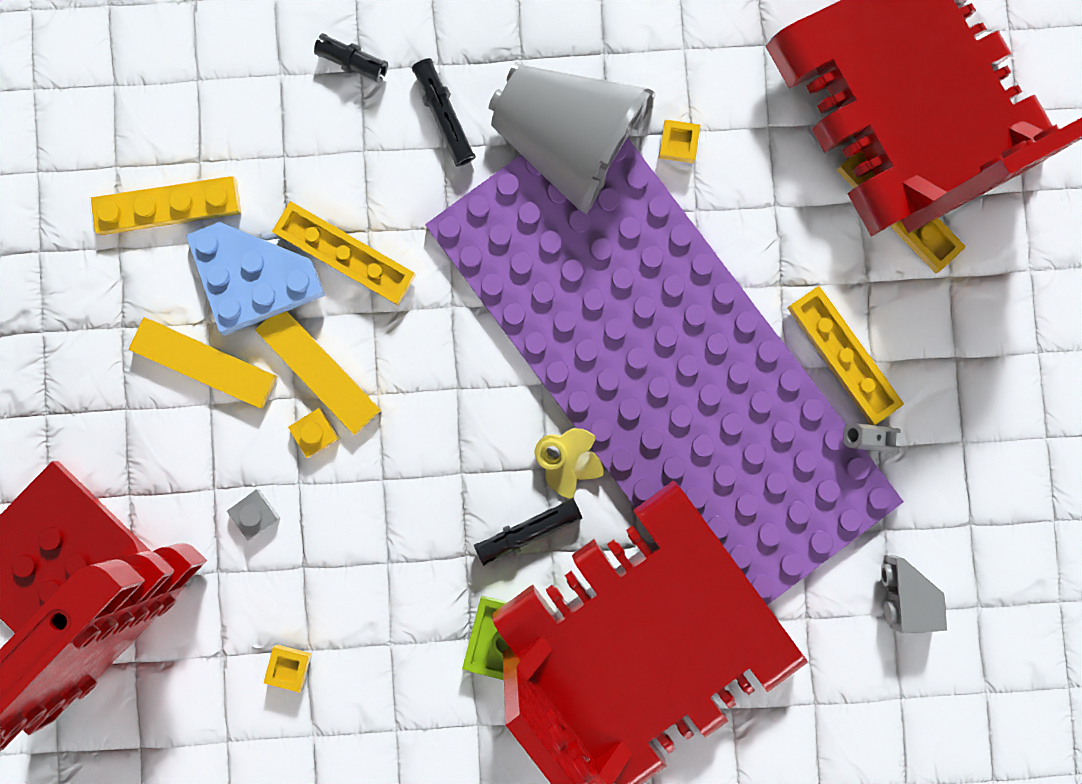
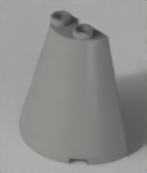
M515 62L509 70L506 79L507 84L503 91L497 89L490 100L488 109L494 111L491 126L581 212L587 214L604 187L608 168L632 129L638 131L652 108L656 92L646 87L531 67Z

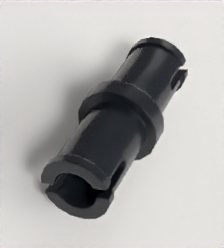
M325 33L319 35V39L323 40V42L318 39L316 40L314 45V54L316 56L341 65V69L345 72H357L377 83L383 81V77L380 75L385 77L387 74L388 62L386 60H381L361 51V47L354 43L347 45L329 37Z

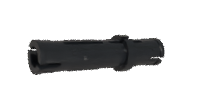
M432 59L420 60L411 68L424 94L422 101L426 107H430L440 133L452 155L455 166L466 165L473 161L476 155L471 149L462 125L449 100L451 93L447 86H443Z
M570 498V500L511 528L509 525L503 527L502 532L474 544V548L482 565L485 566L511 552L517 554L521 552V547L583 518L574 498Z

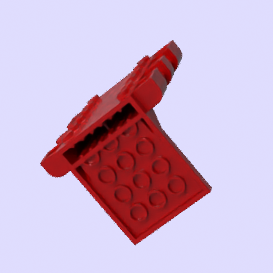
M840 0L786 26L775 34L765 46L789 89L820 75V77L806 85L810 94L817 93L824 88H827L831 97L825 98L817 105L820 113L823 114L838 107V110L823 118L811 129L824 153L855 138L856 141L842 149L846 158L853 157L862 151L867 161L856 166L853 172L857 178L871 171L874 172L875 176L861 183L847 194L871 237L900 221L909 234L1082 140V117L1059 128L1057 124L1053 125L1035 94L1015 104L1012 103L1011 99L1023 91L1019 85L1012 86L1006 90L1002 86L1000 81L1006 79L1012 73L1008 65L996 71L993 70L994 67L1008 59L1012 52L999 30L976 40V37L986 32L987 28L983 22L969 28L965 20L976 12L974 5L970 3L958 8L967 0Z
M52 461L0 514V619L15 633L0 648V751L4 750L22 730L28 736L53 723L76 698L81 700L97 686L98 682L96 680L157 616L161 617L176 603L177 600L175 598L187 586L186 583L208 561L192 545L187 543H177L161 547L152 552L59 461Z
M674 480L633 510L654 541L647 545L632 525L626 531L629 539L634 545H637L640 551L628 559L624 549L613 539L607 546L621 564L616 568L595 539H593L571 555L578 570L591 587L586 589L573 571L564 575L567 584L576 592L578 597L567 603L558 588L553 585L549 586L545 590L559 610L555 613L532 584L492 614L494 626L509 646L503 651L505 725L550 784H644L667 767L664 756L652 740L656 738L668 754L676 749L671 737L665 733V730L673 724L677 726L680 734L689 740L695 734L683 718L688 715L701 734L707 738L728 722L725 713L712 696L717 693L729 709L736 705L732 694L724 688L736 679L742 691L750 695L755 689L743 674L750 669L768 693L809 663L690 499Z

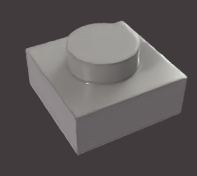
M255 489L226 511L247 541L252 540L280 519V516L260 489Z

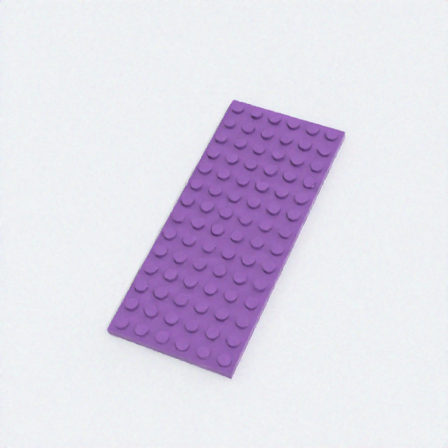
M628 137L608 168L604 187L587 214L581 212L522 155H519L425 224L426 228L574 427L587 430L596 436L591 450L600 459L603 466L635 508L674 480L767 605L904 502L864 449L849 448L843 444V433L846 424Z

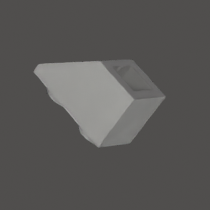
M892 554L884 555L885 564L881 566V578L888 592V601L884 604V614L890 627L902 634L948 631L944 592L905 558Z

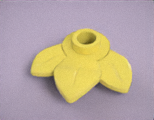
M574 428L566 431L561 436L556 434L546 435L536 444L535 458L538 464L545 468L547 484L559 495L569 499L573 498L577 479L587 480L603 476L604 469L600 459L594 452L589 450L596 439L594 434L584 429ZM548 447H556L560 455L557 457L551 456L548 453Z

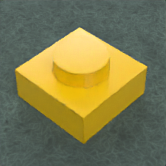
M665 119L658 158L694 164L701 125Z
M322 408L314 410L288 426L306 458L312 457L340 439Z
M276 644L272 648L263 683L299 693L304 685L312 653Z

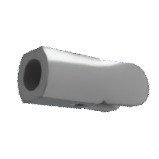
M850 423L844 427L843 444L854 449L899 452L900 448L896 447L897 433H901V429Z

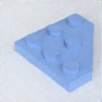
M221 222L186 235L218 330L224 336L326 296L315 265L309 258Z

